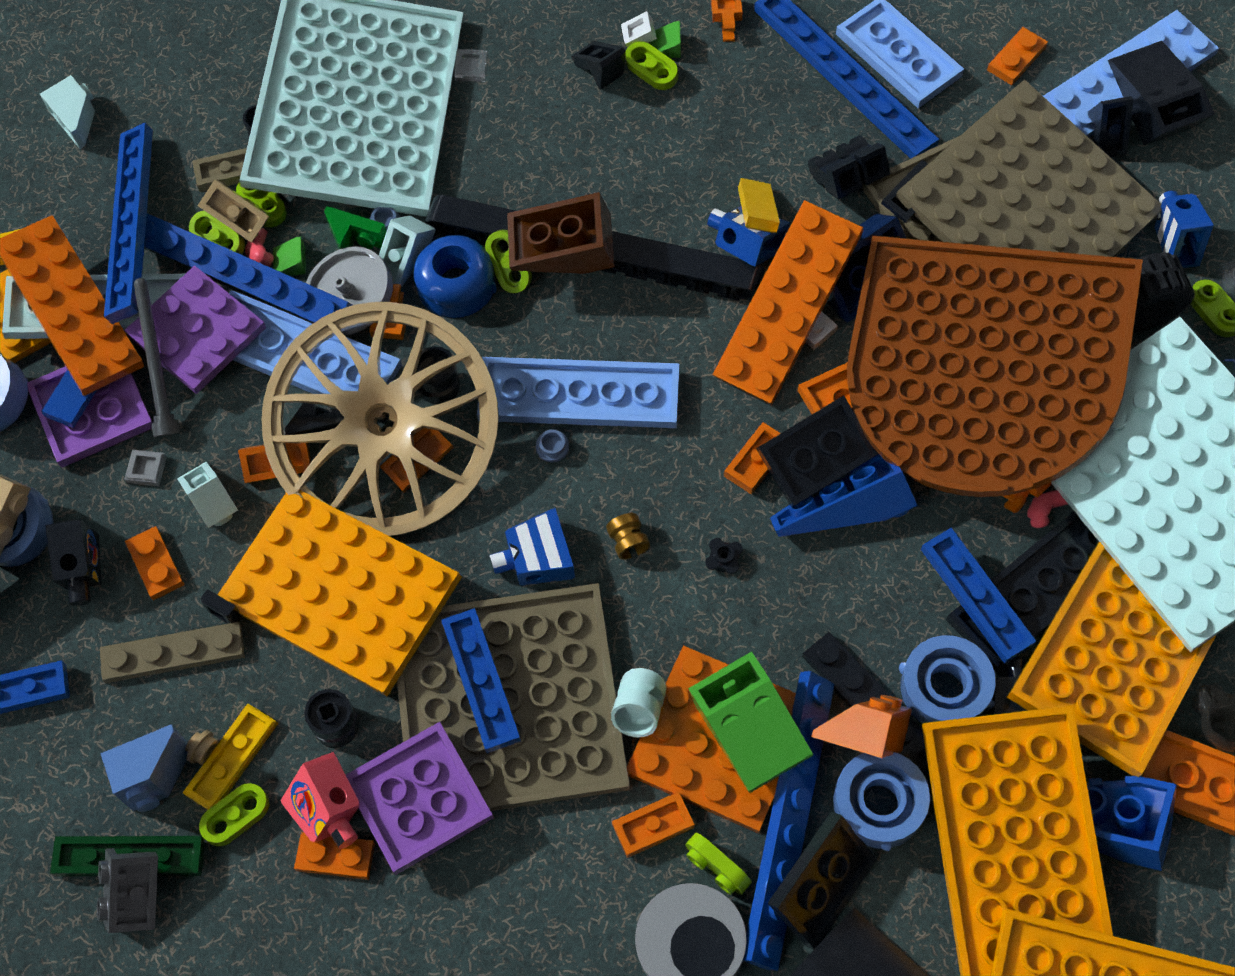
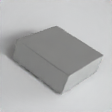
M132 449L124 478L126 483L159 487L167 458L166 454Z

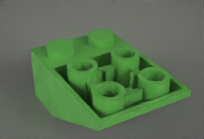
M752 652L688 688L697 710L749 793L814 756L773 683Z

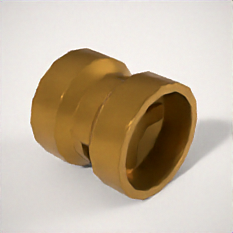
M636 513L620 515L612 519L606 526L610 538L614 539L617 543L615 550L621 560L632 558L628 550L631 547L635 548L637 555L643 554L650 548L647 535L641 533V522Z

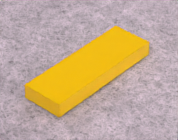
M740 178L738 191L745 226L747 228L777 233L780 221L771 184Z
M247 703L185 788L183 794L207 810L227 796L278 725L277 721Z

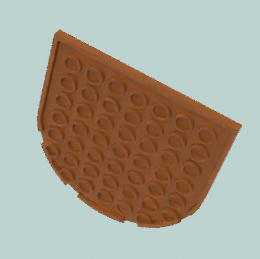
M872 236L847 364V383L851 405L872 447L888 463L899 466L903 474L910 479L939 491L962 496L995 497L1017 494L1043 486L1070 472L1099 446L1111 429L1121 407L1126 386L1143 259Z

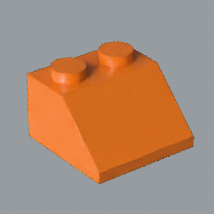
M881 695L880 698L870 697L869 701L855 704L813 729L811 737L884 758L893 755V752L898 753L903 750L912 708L901 706L902 700L888 695Z

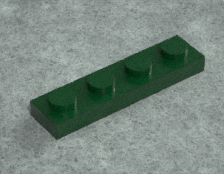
M55 836L50 874L55 877L98 876L99 861H105V850L114 848L117 854L156 852L158 855L157 876H202L205 839L202 836Z

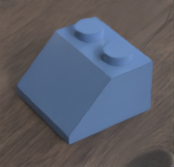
M172 724L100 753L113 794L132 811L146 812L158 807L159 801L169 796L187 761L188 752L185 748L188 742Z

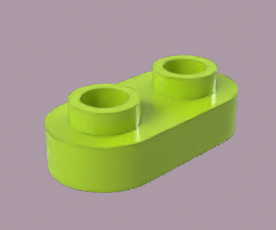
M639 41L631 44L626 49L625 59L628 69L649 85L658 90H667L677 83L678 69L676 63L647 42ZM639 59H645L642 63L636 62ZM661 75H667V76H668V77H666V78H658V77L661 76Z
M240 182L237 184L236 193L243 198L250 199L270 216L264 227H275L285 220L286 208L276 193L256 189L248 190L249 188L240 187ZM268 207H273L271 210H265Z
M200 211L191 218L189 232L227 249L233 242L230 250L241 255L243 254L245 249L244 238L206 211ZM212 225V229L206 234L207 228Z
M498 230L487 238L485 250L490 256L500 286L509 293H519L531 283L532 273L531 271H519L521 274L520 281L513 279L512 270L509 267V248L507 251H503L499 246L501 240L508 243V230Z
M1200 280L1192 286L1195 291V297L1190 305L1215 334L1222 337L1235 336V303L1214 281ZM1203 291L1209 292L1212 296L1206 295ZM1224 315L1231 317L1232 320L1226 319Z
M247 783L239 786L203 814L199 823L202 837L214 846H225L231 843L265 816L269 808L267 794L256 784ZM250 799H256V807L252 810H246V802ZM220 822H226V830L220 834L215 833L216 825Z
M695 833L685 844L689 850L686 854L687 858L699 869L703 870L705 867H708L716 874L717 877L714 881L729 895H732L734 892L742 895L752 884L751 879L740 867L701 834Z

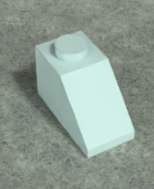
M70 75L40 93V96L51 115L78 148L81 149L86 144L95 110L90 102L94 97L84 83L79 85Z
M411 215L390 220L379 253L380 258L391 271L393 284H401V287L414 272L417 256L425 246L432 242L436 230Z
M207 462L177 478L208 528L213 525L221 526L227 523L233 517L232 514L238 511L221 481Z

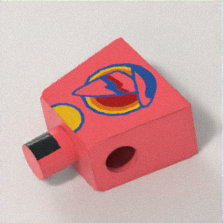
M334 752L303 763L280 800L282 805L310 841L319 842L331 836L339 849L348 847L358 838L349 821L359 808V800Z

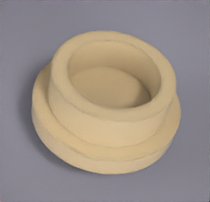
M205 730L201 734L197 732L190 738L185 748L188 752L187 761L192 764L196 762L200 765L204 764L219 743L217 739L213 738L214 734L211 731Z

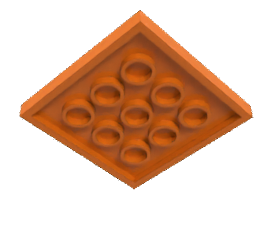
M683 645L666 681V695L661 707L657 728L652 734L640 737L627 765L628 776L670 795L680 792L683 801L759 834L775 797L779 776L753 792H748L697 710L688 689L729 664ZM773 684L790 715H792L796 693Z

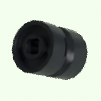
M433 346L425 348L421 351L416 373L453 355L443 347ZM456 364L436 374L419 388V393L425 401L438 405L453 400L457 396L461 384Z
M325 689L312 695L306 703L304 710L305 721L321 744L326 747L337 748L345 746L354 739L358 732L359 720L345 694L338 690Z

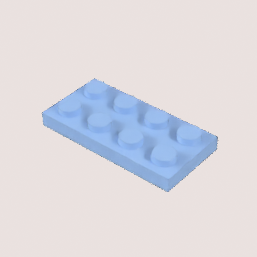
M874 0L837 26L836 35L918 109L963 76L964 68L886 0Z

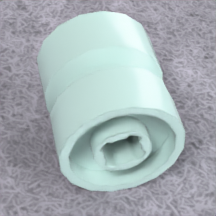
M636 668L627 671L623 675L618 689V696L615 699L611 713V721L614 727L621 733L638 738L646 737L656 730L667 688L664 679L658 673L649 669Z

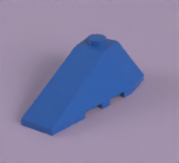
M878 454L850 471V474L840 481H834L822 488L816 497L809 496L792 507L788 505L770 517L778 537L885 521L892 517L898 518L907 514L911 508L918 505L901 468L888 463Z
M1125 776V780L1102 781V778L1089 779L1087 788L1099 853L1126 863L1162 871L1171 835L1177 785L1142 776Z

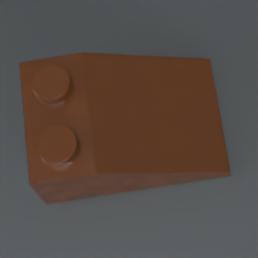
M600 192L507 213L509 267L512 271L586 274L615 267L611 213Z

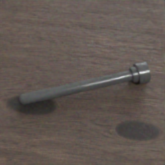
M137 278L134 281V290L157 415L154 416V423L151 424L153 437L179 434V422L174 419V414H170L147 281L143 278Z

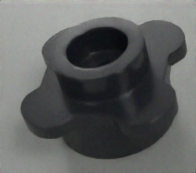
M720 538L712 539L709 543L711 549L710 556L705 560L706 567L710 570L716 569L728 574L736 573L739 570L738 556L743 552L742 545L739 542H723ZM721 554H727V558H722Z

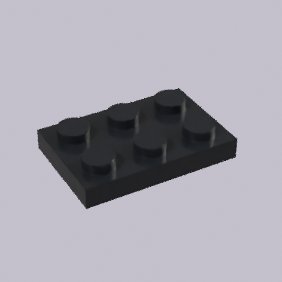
M844 395L756 448L791 507L879 454L865 436L854 411Z
M831 811L769 900L768 905L805 946L814 950L825 938L877 858L855 834L845 818Z

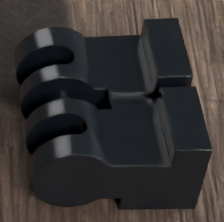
M860 135L850 139L849 144L842 143L838 145L836 152L830 149L823 153V157L815 156L808 160L809 171L816 182L825 185L826 191L838 200L863 188L862 183L867 186L891 174L885 146L880 143L871 146Z

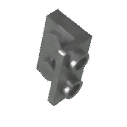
M114 848L105 850V861H99L98 879L99 884H104V897L97 899L98 921H103L108 933L155 929L158 855L156 852L117 854Z

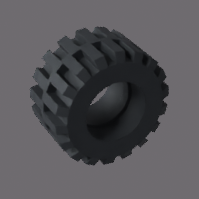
M1166 252L1154 253L1137 258L1143 259L1133 332L1148 330L1168 322L1184 311L1195 297V291L1180 260L1175 254L1171 255V253Z

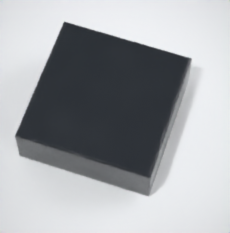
M207 589L200 598L208 613L228 624L241 620L242 615L237 607Z

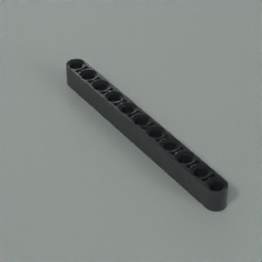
M437 195L433 198L424 223L435 228V232L443 233L444 237L460 235L485 245L487 238L492 233L498 230H508L507 213L516 210L446 195ZM612 231L615 267L600 270L613 274L622 272L625 273L624 276L647 281V278L656 280L655 283L678 287V285L686 286L687 290L709 294V292L718 293L717 296L737 301H740L741 298L749 300L748 303L751 302L766 273L762 265L759 264L754 267L739 258ZM504 240L500 241L499 246H502L503 250H508V243Z

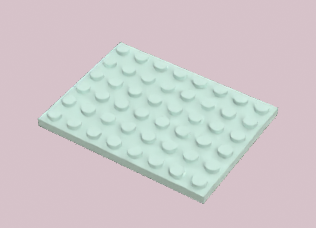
M281 0L240 176V187L374 209L377 207L393 208L395 212L427 217L433 194L463 12L395 0Z
M1178 317L1130 350L1124 396L1111 429L1099 446L1082 463L1070 472L1052 481L1051 484L1098 541L1101 542L1111 557L1119 564L1125 574L1191 653L1235 622V377L1183 319Z

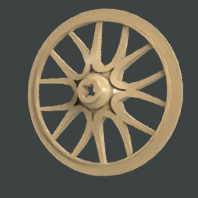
M369 302L352 305L328 314L307 327L293 340L282 354L271 374L263 400L261 419L266 455L276 478L288 495L297 494L304 498L298 492L301 490L321 500L306 486V483L332 455L346 446L358 447L360 458L352 474L330 506L338 509L367 474L371 500L377 518L356 516L350 513L346 514L388 536L410 533L439 521L455 510L470 495L484 475L493 455L497 439L499 416L494 383L488 368L476 348L455 326L440 316L412 305L395 302ZM378 323L370 349L368 364H366L342 331L359 325ZM386 323L404 324L418 328L413 348L401 376L387 384L381 377L380 369L381 346ZM426 332L445 343L456 354L416 373ZM334 335L338 337L358 369L361 376L358 391H343L322 373L309 357L317 347ZM461 361L463 362L472 378L475 391L425 408L413 404L415 391L427 380ZM303 362L306 363L311 372L330 393L287 395L292 380ZM478 398L480 422L477 438L437 419V417ZM285 402L321 404L338 409L344 416V419L334 429L298 435L283 434ZM385 415H389V420L394 424L392 427H387L385 432H381L382 428L377 424L378 419L384 420ZM424 428L439 430L471 442L476 446L468 465L460 476L418 451L414 447L413 435ZM285 443H327L312 460L302 476L299 477L291 463ZM388 454L399 457L411 485L417 510L401 516L384 518L379 492L380 462ZM414 461L456 481L441 497L425 507Z

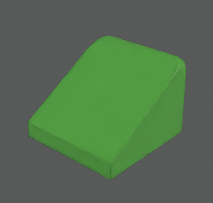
M680 21L656 29L657 39L651 41L650 45L669 58H681Z
M301 236L273 248V268L289 276L306 274L305 245Z

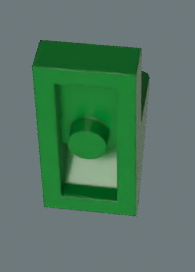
M326 206L324 213L339 249L352 247L355 241L367 249H372L373 247L381 249L387 232L384 223Z

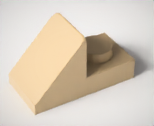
M217 179L213 181L198 204V207L251 243L270 217L250 199L243 198Z

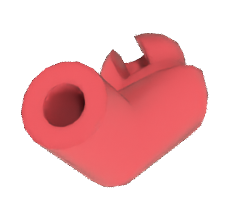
M262 228L252 243L250 241L247 242L245 254L246 257L270 267L274 256L272 253L266 252L263 246L268 232Z
M1057 490L1043 493L1038 498L1034 497L1027 510V517L1031 519L1030 524L1032 527H1046L1050 522L1048 515L1051 509L1068 505Z

